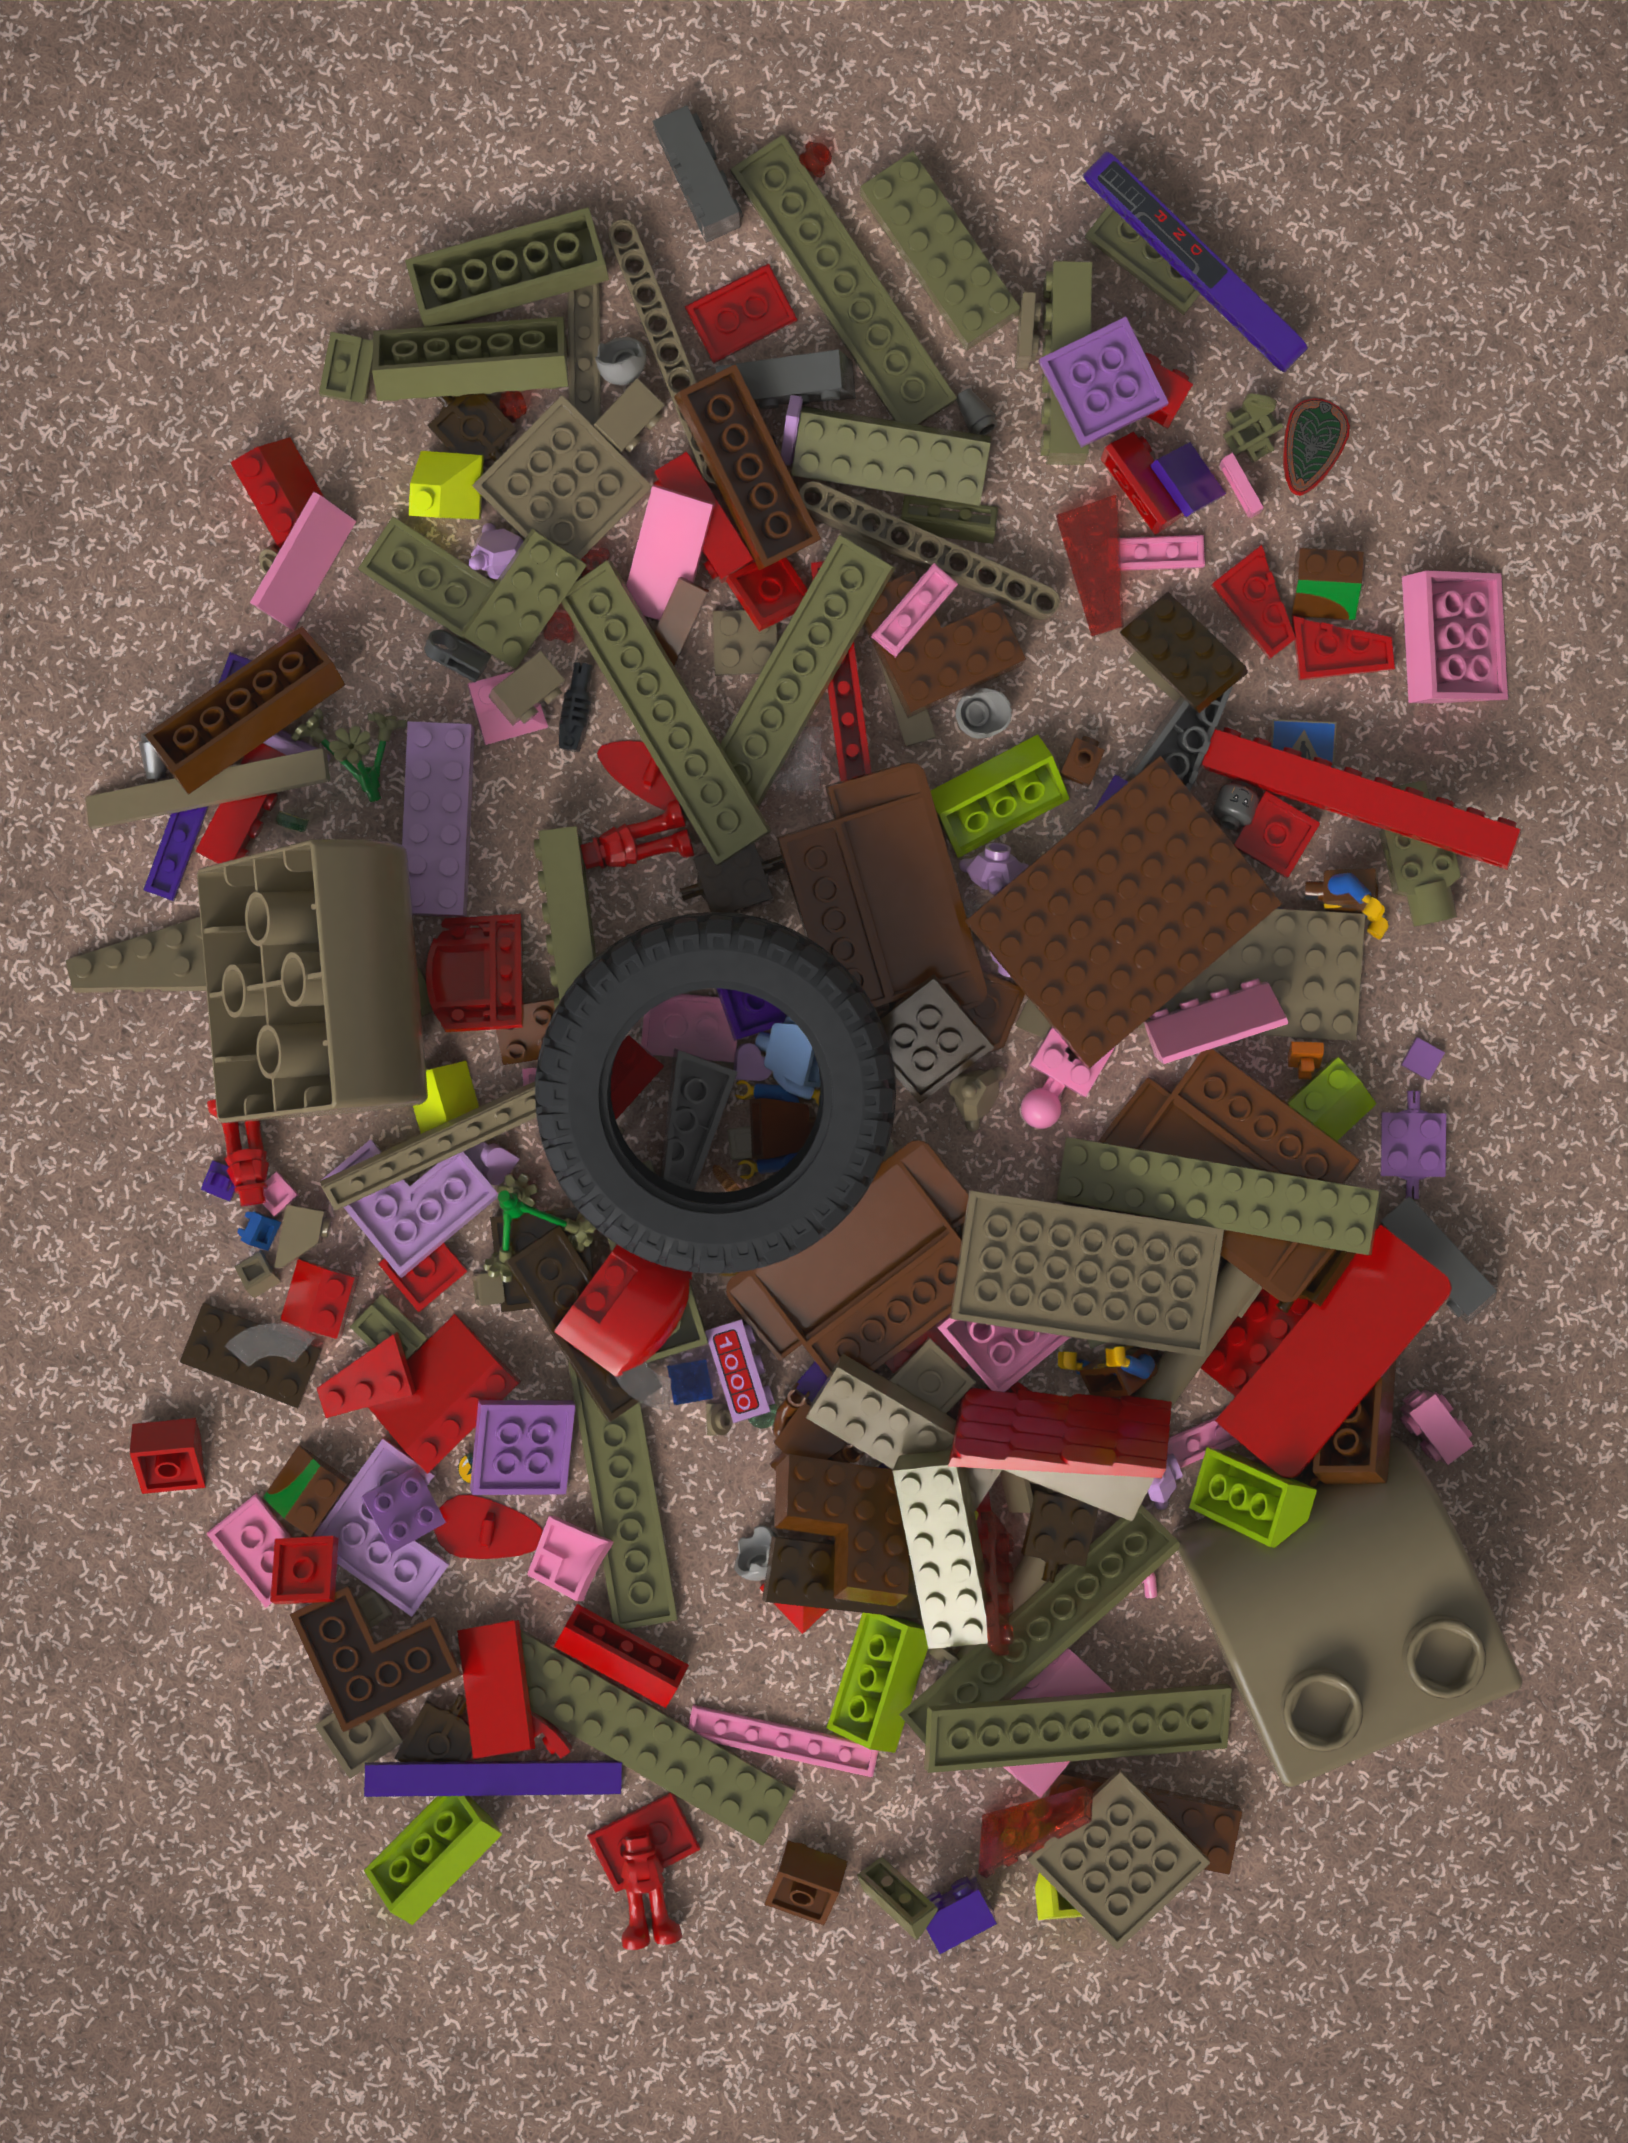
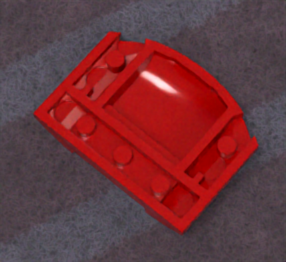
M521 914L445 918L441 926L449 930L442 931L437 939L433 938L426 964L428 997L432 1010L440 1021L445 1032L523 1028V936Z
M616 1245L554 1332L615 1377L624 1375L622 1372L635 1368L638 1365L640 1366L652 1357L673 1333L688 1302L692 1272L681 1271L650 1262Z

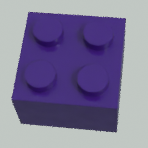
M968 1876L960 1878L951 1885L952 1890L941 1895L938 1891L927 1896L938 1909L926 1929L939 1954L997 1924L994 1910L976 1877L969 1880Z

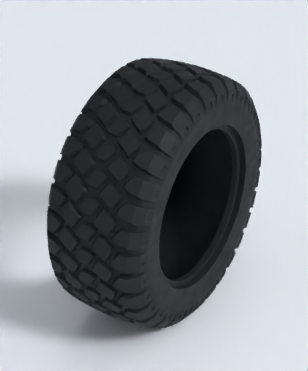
M703 912L671 917L628 934L605 949L576 977L557 1005L542 1040L535 1077V1107L542 1145L559 1184L578 1211L603 1235L627 1251L665 1267L695 1273H736L766 1267L804 1251L834 1230L857 1206L873 1182L890 1141L896 1107V1080L889 1041L874 1005L854 976L832 954L801 933L764 918L730 912ZM708 988L737 990L752 994L773 1004L787 1014L805 1034L812 1046L818 1064L820 1076L819 1107L814 1125L804 1145L795 1157L776 1174L760 1183L740 1190L728 1192L696 1191L681 1187L658 1176L642 1163L630 1149L621 1134L613 1111L611 1099L612 1069L623 1039L631 1028L655 1006L667 999L693 990Z

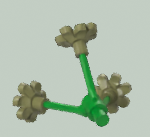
M318 708L305 724L300 725L291 735V739L296 742L310 736L318 745L321 743L360 783L362 791L367 793L370 802L381 799L378 789L380 787L378 777H380L386 742H390L392 730L406 729L408 721L397 720L396 716L385 717L379 712L368 713L367 720L377 723L380 727L377 738L380 742L374 765L365 767L362 757L370 753V746L368 745L371 741L370 733L368 731L361 733L359 726H352L349 733L344 728H340L335 732L339 741H332L330 743L326 739L327 735L319 728L320 721L324 716L322 715V710ZM352 764H356L359 770H357Z
M509 1173L504 1177L506 1185L500 1184L497 1187L500 1207L504 1210L503 1245L500 1247L499 1252L492 1254L491 1259L485 1260L483 1268L488 1271L490 1277L495 1278L501 1274L503 1282L512 1281V1273L504 1261L515 1254V1251L510 1246L511 1220L520 1217L523 1213H529L562 1227V1230L571 1233L568 1240L579 1253L583 1252L584 1245L588 1247L592 1243L593 1237L589 1233H593L596 1228L581 1213L577 1215L576 1221L568 1218L563 1220L534 1208L536 1200L531 1195L539 1191L538 1185L536 1183L528 1185L530 1177L526 1173H521L518 1179L515 1178L514 1174Z

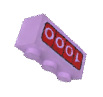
M741 1319L706 1330L705 1333L733 1423L771 1412L769 1405L775 1404L770 1386L764 1387L760 1374L765 1373L761 1356H754L751 1344L756 1343L751 1326H745Z

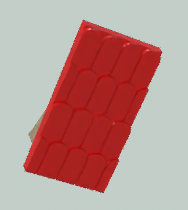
M973 1388L968 1390L961 1398L948 1466L1002 1469L1133 1521L1154 1478H1162L1166 1470L1172 1402L1133 1396H1121L1120 1399L1074 1394L1070 1397L1018 1390L1016 1394Z

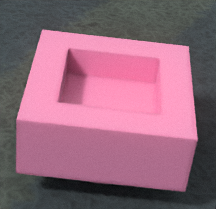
M277 1171L264 1182L268 1184V1188L264 1189L266 1202L262 1204L275 1217L286 1208L287 1204H290L297 1198L299 1194Z

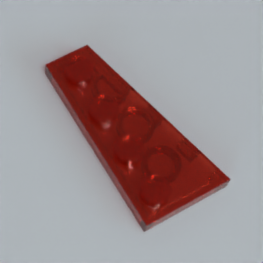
M1113 495L1056 515L1092 637L1124 627L1118 496Z
M986 1511L980 1513L981 1524H985L988 1528V1539H982V1550L986 1555L987 1564L990 1566V1571L984 1572V1586L988 1597L992 1599V1601L985 1603L988 1647L996 1656L1009 1655V1644L1013 1643V1629L1011 1624H1009V1613H1013V1598L1009 1594V1583L1013 1582L1014 1573L1012 1564L1009 1563V1552H1013L1014 1541L1012 1534L1008 1533L993 1511Z
M1084 1786L983 1814L978 1874L988 1878L995 1874L994 1869L1003 1864L1008 1867L1016 1863L1018 1856L1030 1850L1034 1853L1043 1848L1045 1842L1053 1837L1060 1839L1091 1822L1093 1791Z

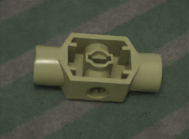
M1426 780L1394 787L1405 791L1406 787L1415 788L1424 792V798L1430 799ZM1381 829L1379 835L1392 892L1407 897L1413 927L1456 918L1457 912L1451 891V885L1461 877L1456 853Z

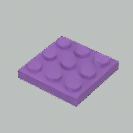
M1127 317L1040 358L1038 361L1081 448L1169 404Z
M479 1400L470 1483L472 1495L566 1494L575 1413L573 1400Z

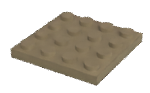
M563 395L472 485L524 539L534 528L579 559H582L652 488L650 483Z
M1120 1768L1027 1855V1860L1117 1951L1210 1864V1859Z

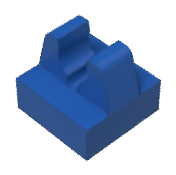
M246 1212L245 1217L250 1219L246 1229L239 1228L237 1231L242 1237L241 1241L250 1246L269 1251L281 1222L264 1214Z

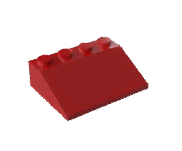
M454 1314L407 1360L416 1393L368 1408L404 1451L428 1474L476 1427L478 1401L503 1400L521 1380Z

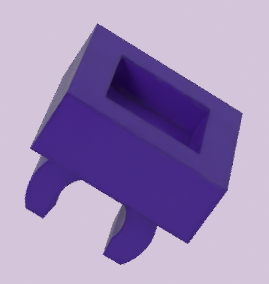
M212 1160L200 1190L231 1202L235 1193V1186L226 1171L228 1166Z

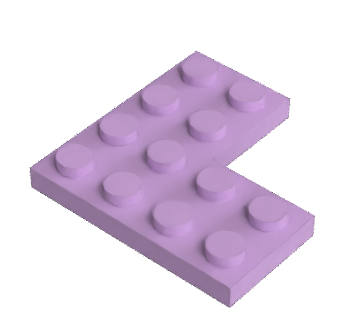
M370 1139L323 1179L381 1153V1150ZM463 1151L437 1163L411 1186L403 1179L345 1206L344 1209L402 1278L496 1200L499 1193Z
M383 1438L313 1537L335 1536L339 1538L337 1564L412 1617L450 1563L417 1539L391 1553L361 1496L415 1466L426 1486L429 1485L436 1474L433 1472L427 1474L408 1454Z

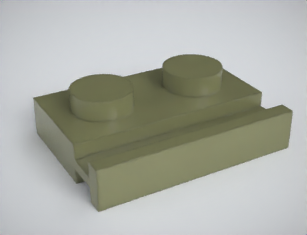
M330 332L319 390L321 397L348 402L353 401L366 405L372 374L373 339L368 340L362 339V337Z
M384 1293L350 1326L371 1349L398 1332L406 1360L429 1338Z

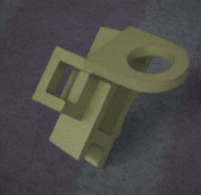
M1247 394L1242 403V408L1233 413L1231 411L1226 413V419L1232 430L1223 434V438L1235 457L1246 452L1253 463L1275 450L1268 438L1281 431L1284 427L1282 423L1277 424L1272 415L1277 405L1275 399L1260 394Z

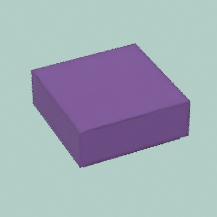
M1416 1037L1401 1066L1426 1080H1430L1445 1052Z

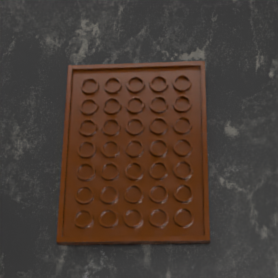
M1159 756L983 904L965 922L1084 1066L1090 1069L1282 903L1164 759Z

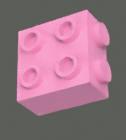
M1416 1389L1403 1399L1405 1405L1399 1409L1404 1416L1400 1420L1411 1434L1414 1433L1422 1438L1423 1441L1419 1445L1430 1459L1433 1458L1435 1462L1441 1461L1449 1465L1474 1446L1469 1440L1472 1433L1462 1420L1458 1421L1455 1417L1451 1416L1449 1412L1453 1408L1442 1394L1439 1395L1437 1392L1432 1393L1427 1390L1420 1392Z

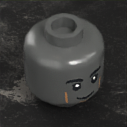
M1233 780L1231 783L1225 784L1220 788L1213 812L1223 827L1237 830L1238 827H1244L1252 823L1259 803V797L1254 792L1255 788L1252 785L1243 781Z

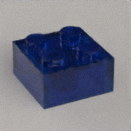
M707 1358L667 1366L674 1405L714 1398Z

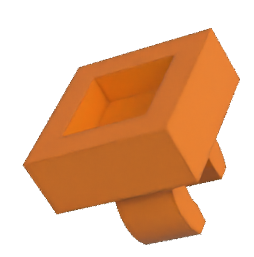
M1291 1042L1288 1052V1067L1298 1068V1079L1311 1080V1072H1314V1068H1320L1324 1055V1043Z

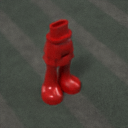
M674 799L668 802L665 812L657 817L630 825L624 823L618 828L614 826L600 835L599 838L593 837L592 842L580 845L586 869L600 866L601 869L606 868V866L626 867L627 864H637L638 861L671 852H677L683 858L694 857V849L691 839H689L688 829L637 845L635 840L651 834L687 826L679 801Z
M216 1099L208 1101L207 1107L210 1115L218 1118ZM261 1120L244 1122L248 1149H242L238 1122L221 1123L226 1142L227 1157L225 1161L228 1165L226 1171L235 1186L234 1192L239 1194L242 1207L266 1202L264 1189L268 1188V1184L264 1182L267 1179L269 1163L266 1161L267 1151L264 1150L262 1141Z
M648 1833L625 1837L626 1850L623 1851L624 1863L621 1877L624 1878L623 1889L626 1890L628 1898L629 1925L622 1934V1946L627 1950H638L650 1944L651 1940L644 1910L643 1893H649L654 1942L661 1945L676 1943L682 1938V1931L679 1924L672 1920L667 1912L663 1889L665 1879L662 1875L664 1869L656 1855V1846L651 1845V1838Z

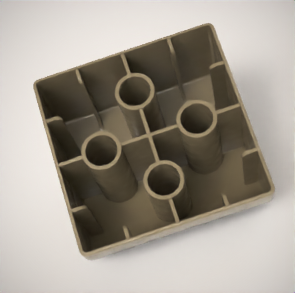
M310 839L200 868L197 872V886L218 1120L221 1123L350 1114L416 1106L426 1102L428 1088L408 855L404 846L395 842L380 840Z
M1391 1436L1387 1483L1324 1484L1322 1481H1319L1315 1487L1317 1492L1308 1521L1275 1548L1256 1541L1207 1516L1176 1529L1172 1534L1180 1543L1177 1553L1265 1755L1286 1787H1295L1513 1693L1522 1686V1677L1453 1522L1420 1462L1409 1446L1398 1436ZM1306 1476L1294 1478L1306 1485H1309L1312 1480Z

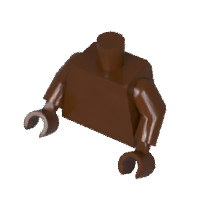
M795 1383L776 1411L772 1431L776 1437L774 1443L782 1452L770 1463V1466L776 1471V1466L789 1454L845 1463H855L866 1454L865 1452H855L853 1445H847V1442L806 1418L811 1406L806 1401L810 1391L806 1395H799L796 1392L799 1383Z

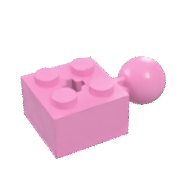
M1051 1026L1029 1064L1032 1068L1048 1076V1079L1042 1088L1031 1090L1023 1098L1021 1114L1025 1122L1037 1129H1045L1054 1125L1061 1115L1059 1096L1064 1087L1082 1097H1086L1114 1048L1090 1069H1087L1079 1059H1074L1072 1062L1067 1060L1069 1054L1065 1050L1067 1047H1070Z

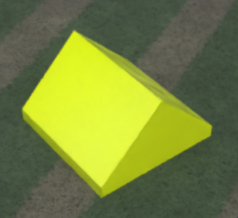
M462 1061L427 1070L428 1098L423 1104L413 1106L421 1134L478 1108L479 1104L467 1062Z

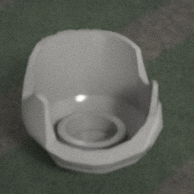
M630 337L615 338L605 344L600 343L597 357H595L600 375L606 381L615 385L622 386L634 382L644 369L646 348L640 341Z
M976 688L967 692L958 702L956 719L960 729L971 738H989L1002 732L1010 724L1012 717L1011 704L1000 691Z
M764 1525L757 1526L751 1537H741L738 1541L739 1553L735 1561L734 1570L742 1578L751 1581L765 1580L772 1536L778 1537L769 1527Z

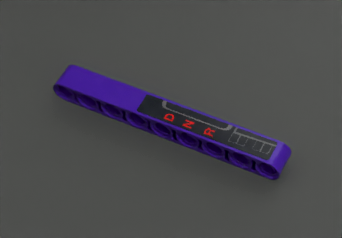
M1107 151L1104 152L1083 174L1087 184L1277 369L1286 372L1308 349L1304 340L1115 156Z

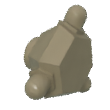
M997 1066L993 1069L975 1070L968 1074L960 1073L953 1079L949 1088V1094L955 1097V1105L965 1120V1126L968 1131H977L980 1126V1119L990 1112L999 1095V1082L1006 1076V1070L1003 1067Z

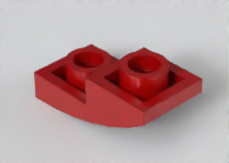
M531 1711L534 1738L543 1733L545 1737L542 1738L545 1747L552 1755L557 1753L560 1759L570 1753L573 1747L559 1729L550 1721Z

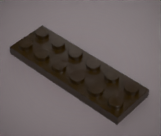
M560 1226L554 1227L504 1261L607 1422L613 1421L662 1387L647 1362L622 1372L624 1375L615 1377L554 1332L593 1278Z
M772 1536L762 1597L763 1601L922 1619L910 1555L908 1596L895 1607L834 1598L835 1543Z

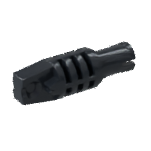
M580 662L573 663L570 690H566L564 693L559 722V748L565 751L580 752L587 731L592 703L589 687L594 668L593 665L582 663V665Z

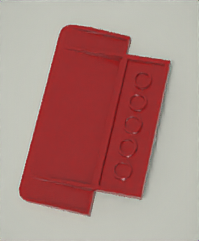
M1380 1224L1375 1230L1372 1254L1356 1253L1321 1307L1307 1299L1298 1298L1288 1313H1285L1276 1307L1279 1300L1262 1288L1243 1317L1238 1316L1201 1366L1205 1373L1235 1396L1215 1422L1283 1478L1296 1477L1447 1300L1452 1291L1451 1281L1444 1273Z

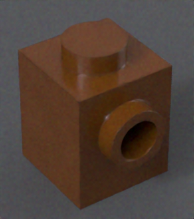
M1083 736L1082 739L1075 738L1061 769L1060 776L1088 788L1105 749L1099 747L1100 742L1087 736Z

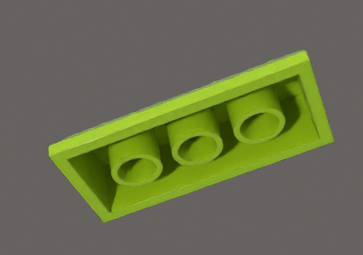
M1038 734L931 790L939 823L958 858L1070 800L1054 758Z
M1339 1057L1332 1058L1311 1080L1306 1082L1286 1101V1103L1337 1141L1377 1104L1360 1079Z
M1207 1447L1189 1508L1256 1541L1275 1548L1308 1521L1317 1489L1292 1478H1283L1272 1469L1237 1453Z
M862 1613L826 1727L827 1729L870 1750L896 1752L905 1723L899 1714L911 1704L928 1650L924 1626L896 1616Z
M437 1796L363 1871L390 1913L413 1925L502 1835V1832L493 1819L470 1796Z

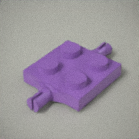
M1407 1091V1110L1398 1113L1381 1112L1380 1176H1397L1405 1179V1199L1409 1196L1412 1198V1186L1413 1199H1419V1180L1427 1177H1445L1446 1113H1428L1420 1110L1421 1091H1415L1414 1103L1413 1091Z

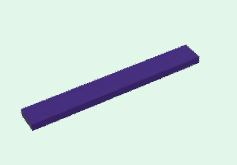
M230 652L219 683L252 660ZM209 806L170 815L144 886V891L175 901Z
M616 1760L365 1762L364 1797L621 1794L622 1762Z

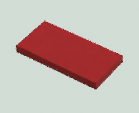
M519 1620L457 1630L473 1759L535 1749Z

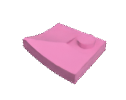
M514 671L467 684L485 745L548 728L541 704L536 707L538 713L525 724L520 720L512 726L488 697L491 690Z
M549 1516L527 1575L575 1601H584L589 1586L614 1541L577 1527L556 1516Z

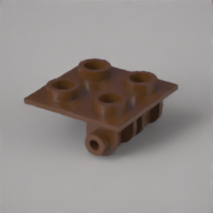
M554 998L523 1003V1028L496 1029L503 1065L538 1060L542 1040L555 1011Z

